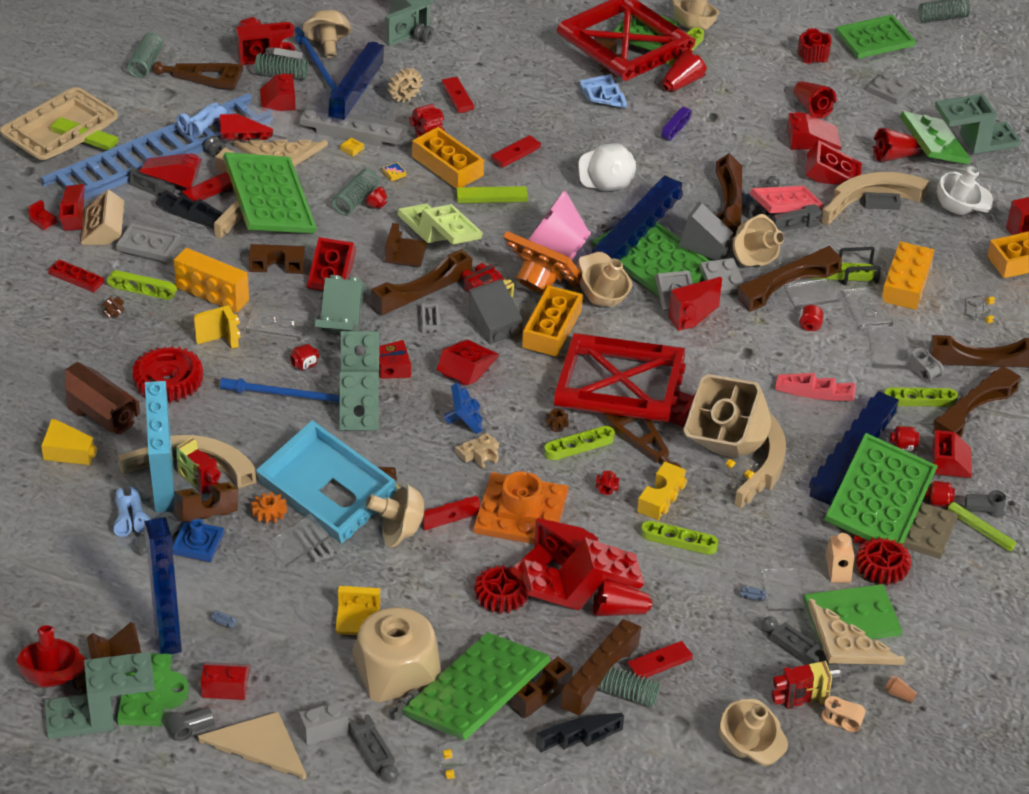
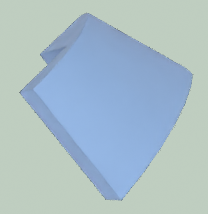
M612 74L580 81L581 90L589 101L627 108L625 97L620 92L618 84H615Z

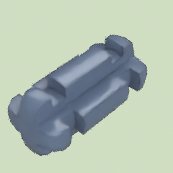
M743 586L741 597L744 598L746 596L747 599H761V601H764L766 590L760 591L759 588H746V586Z
M217 610L212 613L211 620L230 629L235 628L236 618L222 612L219 613Z

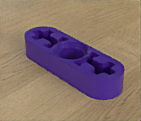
M682 106L666 123L661 137L671 141L689 121L692 110Z

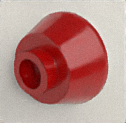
M379 186L365 199V203L374 209L377 207L381 209L388 203L386 201L388 196L384 187Z

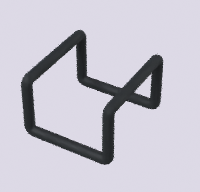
M841 248L839 256L842 258L844 251L871 250L869 264L873 265L875 248ZM848 267L845 271V277L842 280V282L844 285H847L849 271L877 269V275L875 272L874 281L876 284H878L880 279L881 267Z

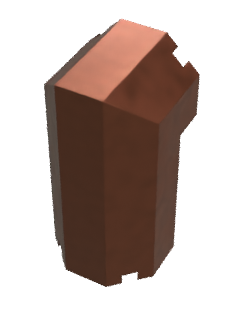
M78 361L65 369V391L67 407L77 416H83V413H85L112 433L122 434L133 426L134 416L138 417L140 414L139 401L96 370Z

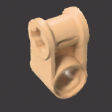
M835 696L828 697L825 700V710H823L821 715L822 720L829 725L843 728L849 732L859 731L865 716L864 707Z

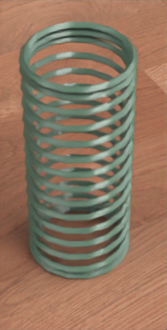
M941 0L921 3L918 8L919 18L922 23L936 22L937 20L943 21L968 17L970 14L969 0H964L967 6V15H965L963 0ZM923 6L925 7V9H924V14H925V19H926L925 21H924L923 12H922V11H923Z
M146 33L127 65L129 73L138 78L147 75L163 46L160 36L155 33ZM133 65H134L137 69L142 70V71H144V72H141V71L136 70V69L133 67Z
M258 53L256 56V74L278 75L279 66L280 74H282V70L283 74H285L286 69L287 74H289L291 67V74H293V71L295 74L293 79H306L308 60L305 58L303 61L300 58L298 63V58L295 59L294 57L292 60L289 57L287 61V56L285 58L281 56L280 59L278 55L277 60L276 55L273 57L272 54L270 57L267 54L266 58L265 54L262 55L261 53Z
M362 169L333 198L334 208L343 215L350 214L378 186L379 179L377 175L370 169ZM363 172L369 173L375 179L376 185L373 179L369 175L364 174ZM362 175L368 176V177L372 180L373 185H372L371 181H370L368 178H366L365 176H362ZM362 177L367 179L370 182L371 186L368 183L366 184L364 182L365 180L362 179ZM337 197H338V200H339L340 204H341L344 208H346V207L341 203V201H340V199H339V197H341V200L343 201V203H344L346 206L350 207V209H349V208H346V209H348V210H350V211H346V210H344L343 208H341L343 211H345V212H342L340 209H338V207H337L336 204H335V199H336L337 205H338L339 207H340V205L338 204Z
M613 666L600 683L598 689L601 688V691H610V694L614 693L615 696L619 694V697L623 696L624 699L628 697V700L632 699L633 702L637 700V703L641 702L642 705L646 703V706L652 707L658 696L660 682L657 680L654 682V679L650 682V678H647L645 682V676L641 679V675H638L636 678V673L632 676V672H629L627 675V670L623 673V669H620L618 672V667L614 669ZM633 688L632 696L629 698V694L631 693ZM646 692H647L646 700H645V702L643 703V698H644V696H645V694H646Z

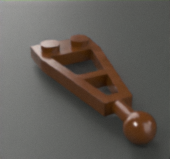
M155 62L152 65V71L157 75L164 72L173 73V77L218 88L235 89L242 75L243 65L232 63H176L174 67L165 66L162 62ZM202 71H223L220 79L201 75Z
M603 413V419L616 433L655 463L659 461L662 463L668 462L681 468L679 463L672 462L668 458L669 450L651 420L641 419L649 434L638 438L623 426L640 418ZM654 442L659 452H656L647 444Z

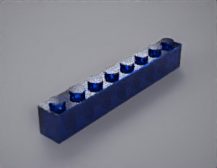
M378 42L367 43L330 96L328 117L346 119L383 64L384 45Z
M664 175L595 246L592 253L603 252L611 259L621 261L624 256L626 257L633 247L637 246L639 240L642 237L644 238L651 228L655 227L657 221L660 218L662 219L669 209H672L675 202L682 198L683 183Z
M880 391L874 397H870L867 407L862 408L858 419H854L851 429L847 430L842 441L836 444L833 454L830 453L828 455L826 464L824 466L821 465L817 476L812 477L810 480L809 488L811 490L809 497L831 506L865 433L879 438L895 416L899 399Z
M166 517L144 521L156 641L160 654L173 655L182 652L172 535Z

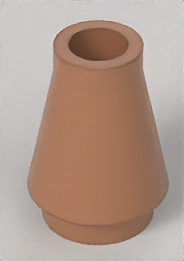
M892 675L884 690L888 691L889 695L912 703L918 694L900 676Z

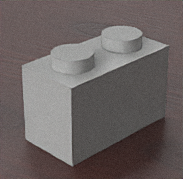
M341 701L299 712L300 730L306 745L348 734V716Z

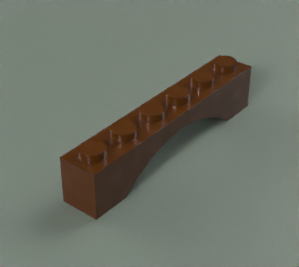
M728 153L716 161L715 173L722 188L724 204L722 211L715 216L733 232V237L736 236V231L741 225L742 165Z
M827 246L738 286V300L749 312L765 306L770 296L787 283L804 278H827L841 272L842 258L831 246Z
M463 249L447 255L432 271L415 281L404 284L386 282L371 289V306L382 316L462 280L463 271L468 269L472 272V258Z
M932 335L929 353L936 360L940 361L942 365L1029 367V338H1024L1006 346L983 348L964 344L952 336Z
M1001 366L997 371L994 370L986 380L983 379L975 389L972 388L964 398L961 397L953 407H949L942 416H938L934 420L933 435L935 430L955 432L961 438L966 423L965 419L969 413L987 402L1004 400L1011 397L1019 389L1021 376L1005 366Z
M625 619L621 620L563 688L562 709L578 716L584 712L590 705L595 692L609 670L621 658L630 657L639 646L641 626Z

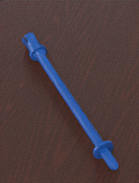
M296 27V42L304 45L329 85L332 98L337 101L340 107L345 106L348 103V99L345 97L343 89L340 86H336L309 43V39L304 36V31Z
M222 377L220 382V389L237 391V393L248 390L340 403V395L246 383L243 378L236 380Z

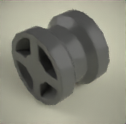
M419 23L414 31V38L423 39L425 42H429L433 35V28L431 26L426 27L422 23Z
M211 136L205 141L204 148L215 157L226 148V145L217 136Z

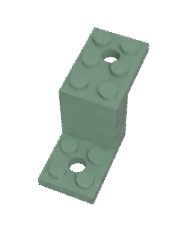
M390 0V14L385 16L386 44L391 46L414 37L415 28L419 23L424 24L426 27L429 26L430 3L434 2V0Z
M983 94L935 102V108L948 127L961 125L960 135L973 154L1020 147L1021 140L1007 121L995 123L997 113Z
M330 275V278H325L321 320L315 319V327L321 331L335 333L359 331L363 294H368V286L358 277H349L348 280H344L341 276Z
M341 331L340 430H379V331ZM357 345L365 347L366 352L364 355L358 356L355 354L354 349ZM355 406H363L365 413L362 416H356L353 411Z
M144 652L84 660L87 694L45 699L48 739L113 731L114 722L111 696L155 691L151 653ZM128 672H135V673H136V674L133 675V676H126V675H125V674L128 673ZM67 714L74 715L72 718L69 719L63 718V716Z

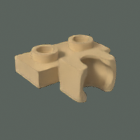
M487 433L456 446L455 453L465 462L475 459V463L478 466L485 468L484 461L486 460L494 463L498 462L497 449L499 448V443Z

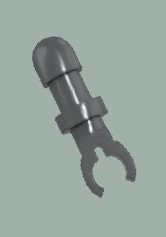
M411 689L405 698H400L397 704L390 706L387 709L388 718L394 714L395 721L400 719L403 714L402 709L409 705V702L419 694V691Z

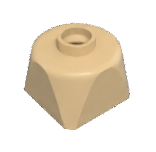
M711 374L702 377L684 427L685 435L705 448L725 457L741 458L755 452L765 442L771 428L770 410L759 383Z
M401 607L386 608L371 614L362 623L353 647L352 656L371 700L380 703L406 696L411 689H417L421 692L441 674L434 629L430 621L419 612Z

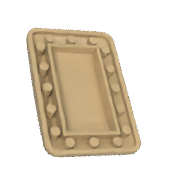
M73 87L1 127L0 131L2 136L35 158L46 160L85 141V137L95 131H101L118 118V113L115 109L85 90ZM59 117L80 123V125L64 134L51 131V125ZM86 126L88 130L80 134L78 130Z

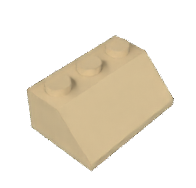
M107 189L85 208L81 243L83 245H109L114 240L120 238L122 235L124 212L123 199Z

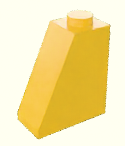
M51 419L41 446L43 460L90 465L92 457L95 458L97 453L93 437L56 419Z

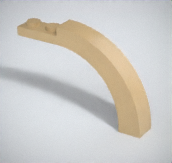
M224 148L215 156L216 171L221 173H228L223 159L224 153H235L227 148ZM238 200L214 222L215 237L222 239L236 223H239L240 219L244 220Z
M875 172L851 178L835 189L834 197L830 204L823 208L821 214L823 216L822 224L828 226L849 204L864 198L865 192L900 194V197L919 203L927 195L929 180L897 172Z
M772 414L771 428L763 443L767 452V460L736 491L734 505L742 508L746 503H750L758 492H762L764 487L771 490L782 474L786 441L780 424Z
M171 436L173 461H178L176 447L193 438L197 441V449L208 454L210 459L213 457L217 460V468L225 472L234 481L237 488L256 483V469L252 462L231 445L203 436ZM148 447L118 455L119 468L122 474L150 467Z

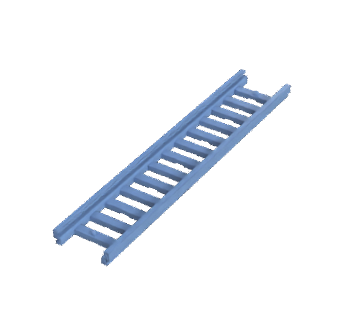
M250 93L219 105L227 110L226 114H234L232 110L238 108L251 120L263 125L273 123L270 111L257 116L246 106L252 100ZM219 121L213 123L219 129ZM176 122L41 177V185L44 187L60 181L65 187L74 185L68 177L75 174L85 185L84 200L105 192L107 189L110 190L130 182V169L133 167L141 169L145 162L140 164L128 152L136 150L145 160L153 158L154 156L143 147L151 144L161 154L158 157L185 153L198 154L206 150L204 144L209 137L217 136L220 139V132L213 133L209 128H206L203 131V135L206 137L202 139L192 138L189 133H183ZM180 132L191 143L184 145L173 134ZM166 138L176 149L169 151L158 140ZM121 156L131 168L124 170L113 158ZM105 162L116 174L109 176L99 167V164ZM90 168L101 180L93 182L83 171Z

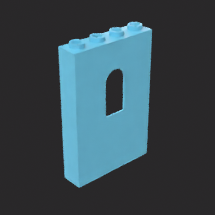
M166 381L145 382L148 455L155 512L174 511L173 453Z
M313 420L256 470L261 484L276 495L281 494V499H286L289 505L341 544L351 538L358 528L365 525L368 519L377 513L366 508L367 498L371 494L383 499L386 497L392 499L397 490L396 481ZM334 479L356 496V501L349 507H341L320 492V490Z

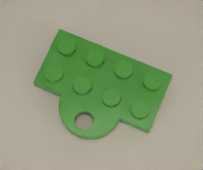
M151 653L155 691L122 695L117 718L118 725L162 726L164 709H173L185 702L189 694L188 681L182 674L171 671L172 654ZM128 672V673H126L125 675H126V676H133V675H135L136 673H135V672ZM176 688L183 689L181 692H173Z

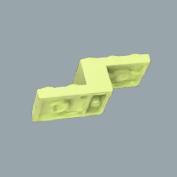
M426 203L398 209L397 215L427 243L448 240L452 244H458L482 238L483 232L452 204L431 208Z

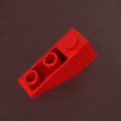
M239 114L219 115L220 140L234 141L235 139H242L243 141H249L254 138H259L260 140L272 138L273 128Z
M84 184L66 186L60 203L59 219L65 231L83 229Z

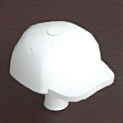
M613 143L597 146L594 150L584 153L579 158L580 181L587 187L598 188L601 191L625 189L634 178L636 171L635 159L622 144Z
M972 166L967 167L964 175L958 172L946 173L939 179L936 190L942 207L961 216L975 210L989 212L993 197L987 189L975 181L979 171Z

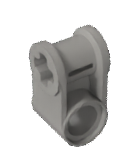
M915 348L912 351L909 368L924 382L928 383L934 377H940L944 374L942 363L936 360L926 349Z

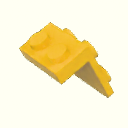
M229 305L193 316L197 344L226 337L231 349L239 347L238 339H240V332L237 328L239 318L237 314L232 312Z
M339 586L335 628L337 634L358 635L365 619L380 610L381 588Z

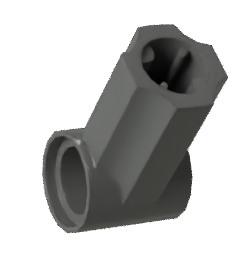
M993 490L988 495L966 494L965 509L968 511H986L991 516L999 517L1004 513L1006 495L999 490Z
M208 707L188 714L175 712L167 719V723L177 741H185L192 736L193 732L215 725L212 711Z

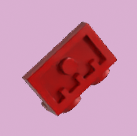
M680 391L677 406L672 408L669 422L681 427L685 426L696 392L692 396Z

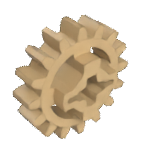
M407 67L405 71L400 69L399 74L395 73V78H390L392 83H388L390 87L388 92L397 102L401 100L404 103L406 99L410 101L412 96L416 97V92H420L418 88L423 86L421 84L423 79L414 68L410 70Z

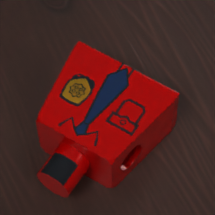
M404 340L379 346L380 378H411V361Z

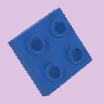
M458 383L451 385L455 408L444 414L446 421L451 425L461 418L476 434L483 431L481 423L483 419L479 413V402L470 396L465 387L462 388Z
M199 519L184 522L172 547V554L211 562L223 538L224 528L204 524Z

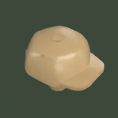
M670 0L674 5L675 20L687 29L701 28L705 31L716 22L719 15V10L707 3L708 0Z
M336 10L318 11L312 14L303 24L304 36L313 42H321V45L324 46V56L328 58L337 55L335 45L337 40L346 37L352 32L348 19Z
M766 215L754 216L738 227L736 236L733 239L734 254L743 266H764L779 256L780 245L784 242V234L777 229L774 222Z
M603 252L592 253L579 259L578 266L582 274L580 285L591 303L603 307H614L627 297L632 288V281L623 269V264L620 260L611 259Z
M407 484L398 488L392 499L389 497L383 499L371 494L366 501L367 509L379 512V515L383 517L382 536L388 548H394L403 539L413 536L424 516V498L419 491Z
M756 699L739 700L731 703L722 713L719 737L737 757L750 758L762 766H769L780 759L787 751L788 741L780 728L779 720L761 701Z

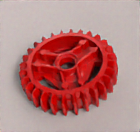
M173 345L171 348L164 346L161 349L157 346L156 350L150 349L149 353L144 352L143 356L138 357L132 369L134 386L138 393L142 394V397H146L145 382L166 381L167 398L170 403L172 400L179 402L180 398L186 400L187 395L192 396L193 392H197L203 382V367L198 355H194L193 351L188 352L187 348L181 350L180 346L178 348H174ZM165 376L173 377L171 379H164Z

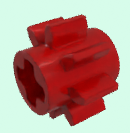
M603 471L602 475L597 474L595 488H598L599 492L604 495H611L613 490L618 491L620 478L616 477V474L612 471Z

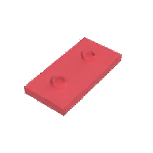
M805 186L752 188L750 194L769 213L791 212L804 209L805 206L812 204L817 205L822 210L824 206Z

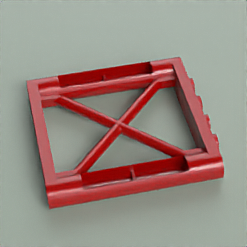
M609 0L562 21L557 27L558 35L624 81H628L680 56L686 49L692 50L695 45V39L638 0ZM619 13H624L623 33L585 30ZM631 16L661 36L630 33ZM591 37L622 39L621 58ZM629 40L668 43L636 59L627 60Z
M574 333L556 387L554 406L669 423L672 408L677 406L680 385H682L683 374H685L686 363H684L686 349ZM579 354L592 356L613 375L580 389L569 387ZM603 356L646 361L647 363L620 372ZM661 365L672 367L664 401L651 399L628 378ZM620 381L640 399L593 393V391Z

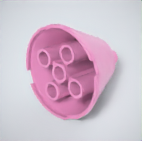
M564 190L528 240L570 257L572 260L591 232L588 231L571 198Z

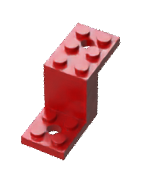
M588 538L581 542L559 570L525 559L520 564L527 595L578 611L605 579L637 589H641L645 584L636 554Z

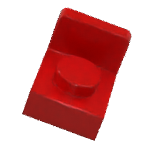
M39 200L28 207L29 221L40 229L45 230L57 223V217L44 209V201Z

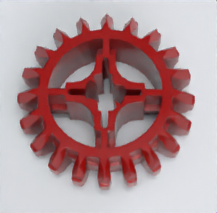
M879 536L877 540L871 538L870 541L865 540L864 544L860 545L856 554V565L859 569V574H864V579L870 578L871 583L877 581L879 585L885 583L888 586L892 582L896 585L898 581H903L904 577H907L911 568V554L908 553V548H903V543L897 544L896 539L891 541L888 537L882 539Z
M495 564L493 568L487 567L486 571H481L480 575L477 576L474 584L475 597L479 605H484L485 610L491 609L492 613L499 611L500 614L503 611L510 613L511 610L517 611L519 607H523L525 602H527L529 595H527L525 584L510 572L513 568L512 565L505 567L503 564L501 567H498Z

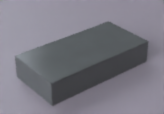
M865 192L864 194L865 208L900 210V194Z

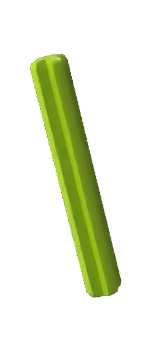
M952 502L948 506L947 511L957 513L958 519L1006 550L1012 551L1016 547L1015 540L956 502Z

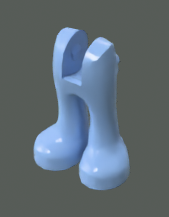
M211 103L193 117H189L186 113H181L177 116L176 121L183 133H189L192 138H197L203 134L206 128L219 121V115L226 114L227 110L217 103Z
M130 487L129 496H124L122 488L117 489L115 500L118 508V517L114 522V533L119 537H124L131 533L132 522L128 509L132 508L134 529L140 534L152 522L150 517L142 510L137 488Z

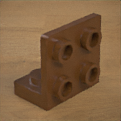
M392 223L385 245V262L420 267L427 248V242L402 238L399 224Z
M133 622L127 624L109 640L94 633L87 637L91 659L141 653L136 626Z

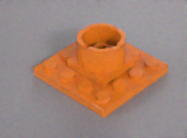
M505 232L503 238L507 241V245L517 254V258L522 260V266L515 277L520 284L542 295L548 285L553 286L555 280L562 281V279H565L574 287L581 286L582 274L570 257L511 232Z
M518 471L509 475L491 472L474 525V533L534 544L536 519L541 518L560 523L569 486L541 481L537 475L530 472L526 473L525 471Z

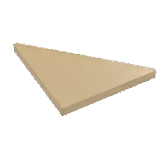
M239 140L234 141V147L245 154L291 157L294 166L328 146L327 140H322L321 142H312V140H298V142H288V140H274V142L249 140V143H241Z
M809 599L807 604L828 663L904 665L905 657L892 653L890 651L891 648L877 639L876 641L870 639L865 635L864 631L855 625H848L840 619L839 615L828 608L823 609L815 603L814 599Z
M279 712L198 735V741L201 744L207 743L223 752L235 753L243 756V759L257 764L263 763L271 766V769L285 774L297 775L302 780L306 779L305 770Z

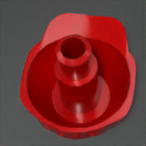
M50 625L39 627L37 630L39 641L26 646L17 657V665L21 675L30 683L41 688L63 685L85 671L84 660L86 658L79 653L80 650L65 640L55 638V628Z

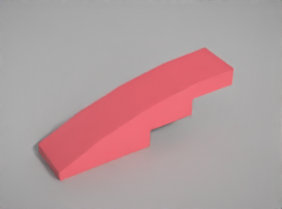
M815 373L778 374L775 389L812 399L854 401L856 385L855 383H836L835 378L816 379Z

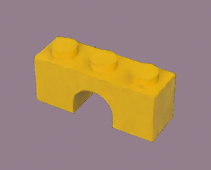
M664 462L656 473L655 488L647 486L638 498L637 512L659 521L663 514H667L671 502L676 501L680 489L683 490L687 483L685 478L686 470Z

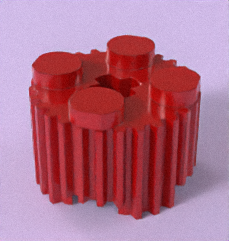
M808 28L806 32L799 36L797 53L801 59L803 58L802 61L804 63H826L828 61L832 42L830 34L819 32V29Z
M433 103L415 108L412 111V116L409 117V123L412 127L414 126L416 138L437 127L445 131L442 127V121L444 120L443 112H441V109L435 108Z

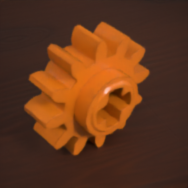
M263 492L262 498L256 496L255 502L251 503L252 515L257 517L258 522L264 519L266 524L272 520L274 523H277V518L284 519V514L287 513L286 499H281V494L274 496L273 492H270L269 495Z

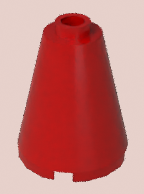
M684 50L662 79L664 90L674 92L706 76L705 71L707 67L698 54L696 56L692 54V50Z
M800 81L794 86V95L810 115L822 119L833 111L832 107L837 102V96L830 87Z
M879 128L874 136L876 146H873V153L877 161L886 162L918 155L922 150L914 136L888 128Z
M605 579L600 585L597 595L594 594L593 613L599 617L645 615L652 608V599H650L649 594L609 579Z

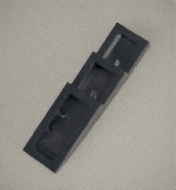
M167 190L156 200V205L170 213L213 228L214 222L223 214L201 199L195 202L183 194L177 197Z
M623 713L600 714L555 725L537 733L536 748L541 753L559 744L565 750L581 741L588 747L623 730L624 715Z

